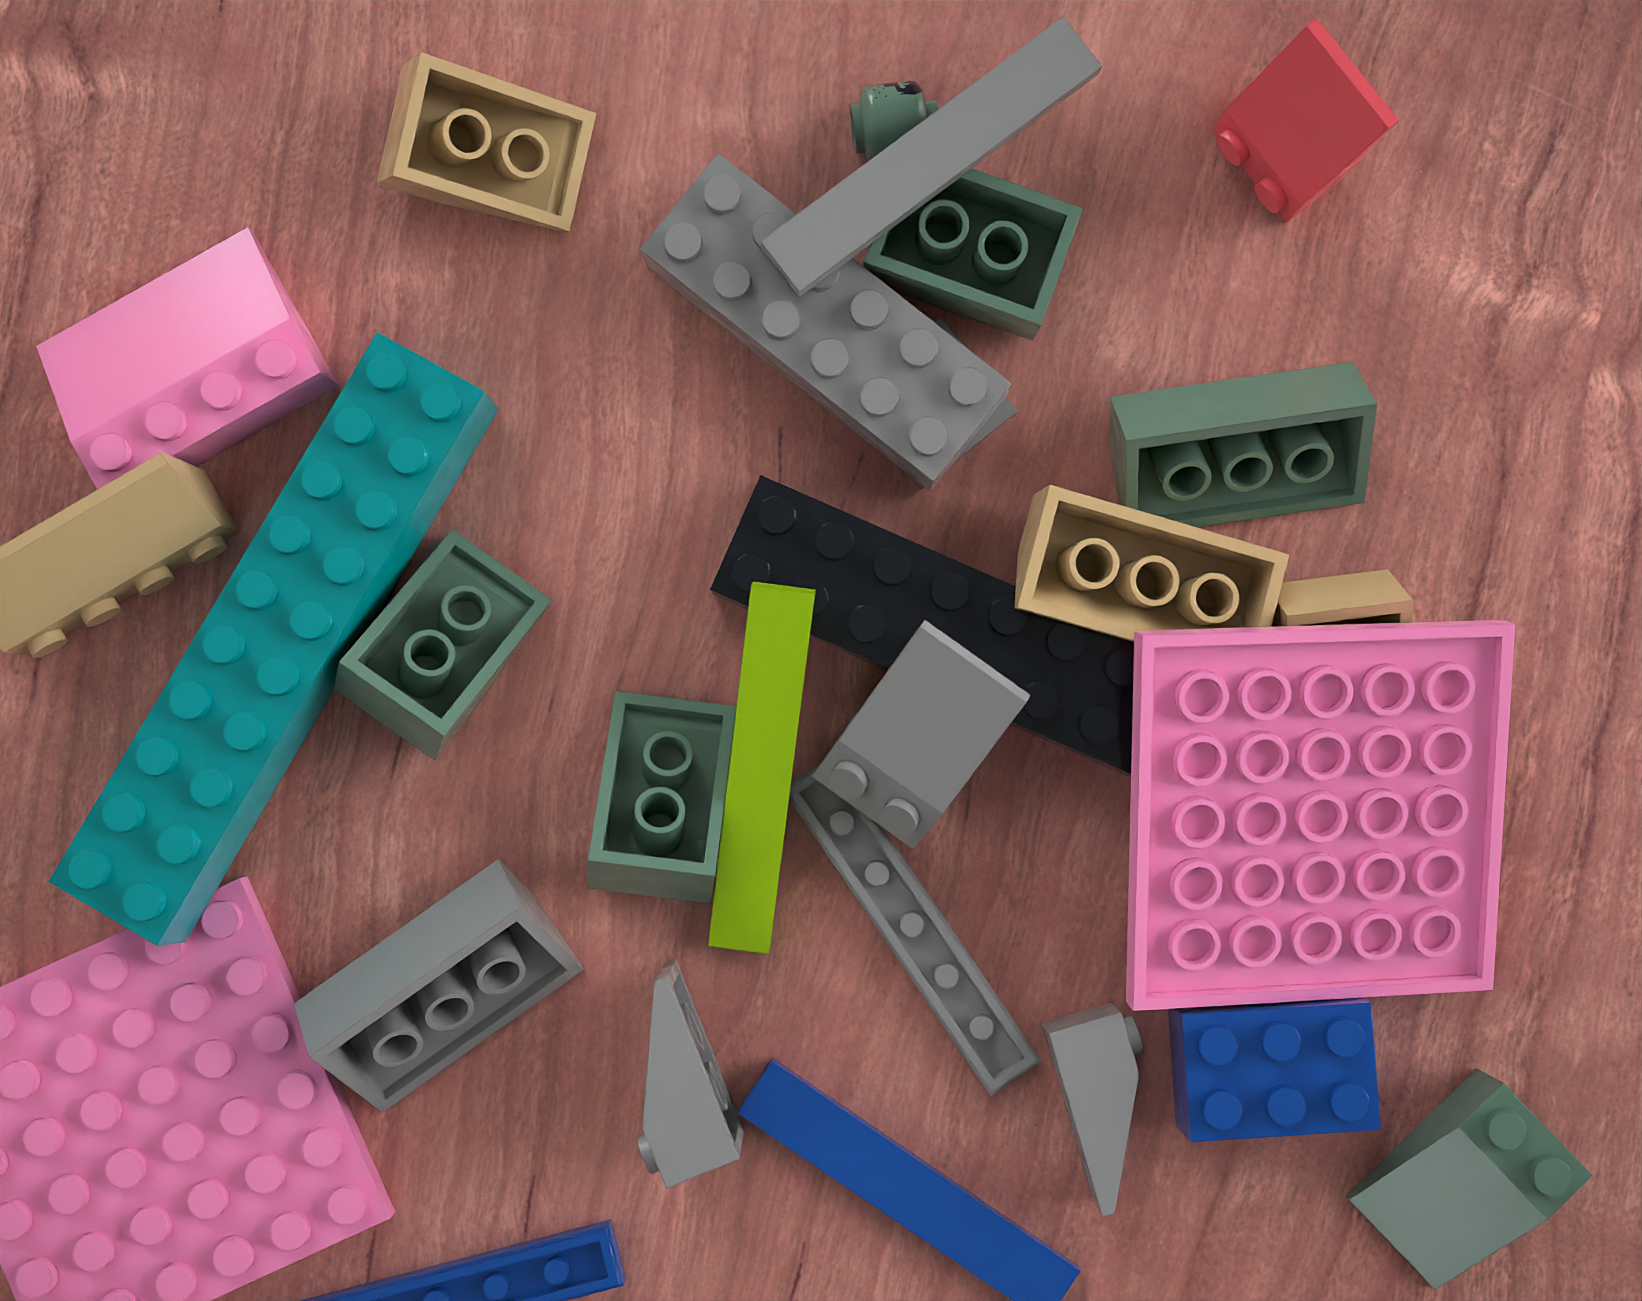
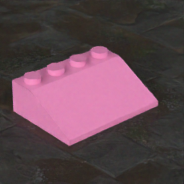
M249 227L36 346L70 442L97 490L161 452L198 466L340 386Z

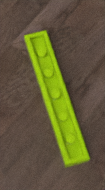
M752 582L708 942L709 947L769 954L815 589Z

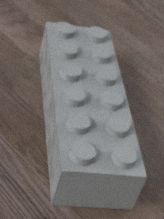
M718 153L640 248L648 269L913 479L916 478L931 492L953 465L957 457L1007 397L1012 383L853 258L799 297L761 248V241L797 214Z

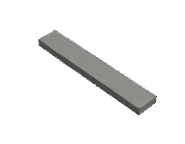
M1062 17L761 241V248L799 297L1099 75L1102 65L1067 20Z
M819 763L791 783L789 800L990 1096H992L1040 1063L1041 1059L883 827L812 777L821 764Z

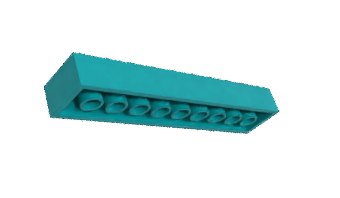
M378 332L375 334L49 879V883L157 946L186 942L334 691L339 661L377 618L499 411V408L484 390Z

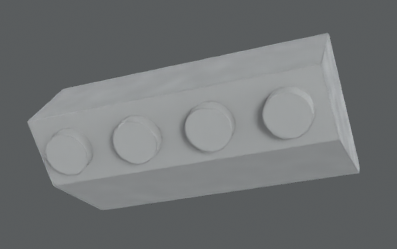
M497 859L294 1003V1007L309 1057L383 1113L584 969L532 892Z

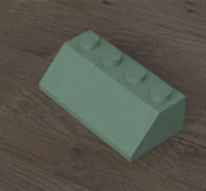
M1354 362L1110 397V452L1118 504L1190 526L1203 527L1365 503L1377 403Z

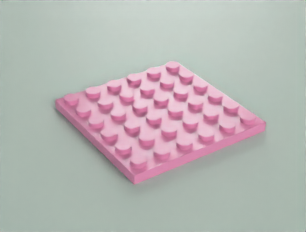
M1505 620L1134 632L1126 1003L1133 1011L1493 990L1515 624Z
M248 876L217 888L185 943L157 946L133 931L126 929L0 987V1266L16 1301H211L384 1222L395 1213L337 1078L309 1057L294 1007V1003L301 999V996Z

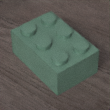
M972 168L871 243L865 256L863 267L897 293L1033 341L1042 325L1083 208Z

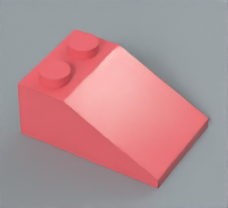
M1316 18L1230 104L1212 130L1217 135L1216 142L1223 156L1235 166L1241 165L1255 182L1254 191L1263 206L1272 213L1279 212L1287 223L1343 180L1399 120Z

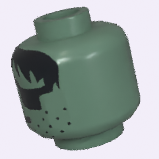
M910 80L865 87L859 97V103L850 104L855 153L864 152L867 161H870L938 110L937 101H925L919 84Z

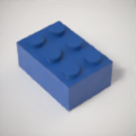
M1364 998L1168 1009L1176 1126L1190 1142L1381 1130L1372 1003Z

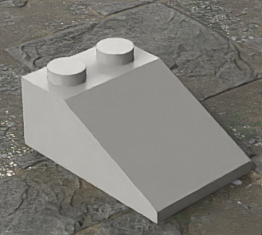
M924 620L841 733L812 777L914 849L943 815L1026 704L1030 694Z
M677 960L666 963L654 981L642 1123L644 1135L638 1137L639 1149L650 1174L659 1171L666 1189L738 1160L744 1135V1128Z

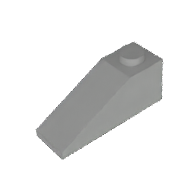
M1108 1003L1041 1023L1090 1192L1102 1217L1115 1214L1139 1078V1070L1134 1054L1143 1052L1141 1038L1133 1017L1123 1018L1121 1011L1112 1003Z

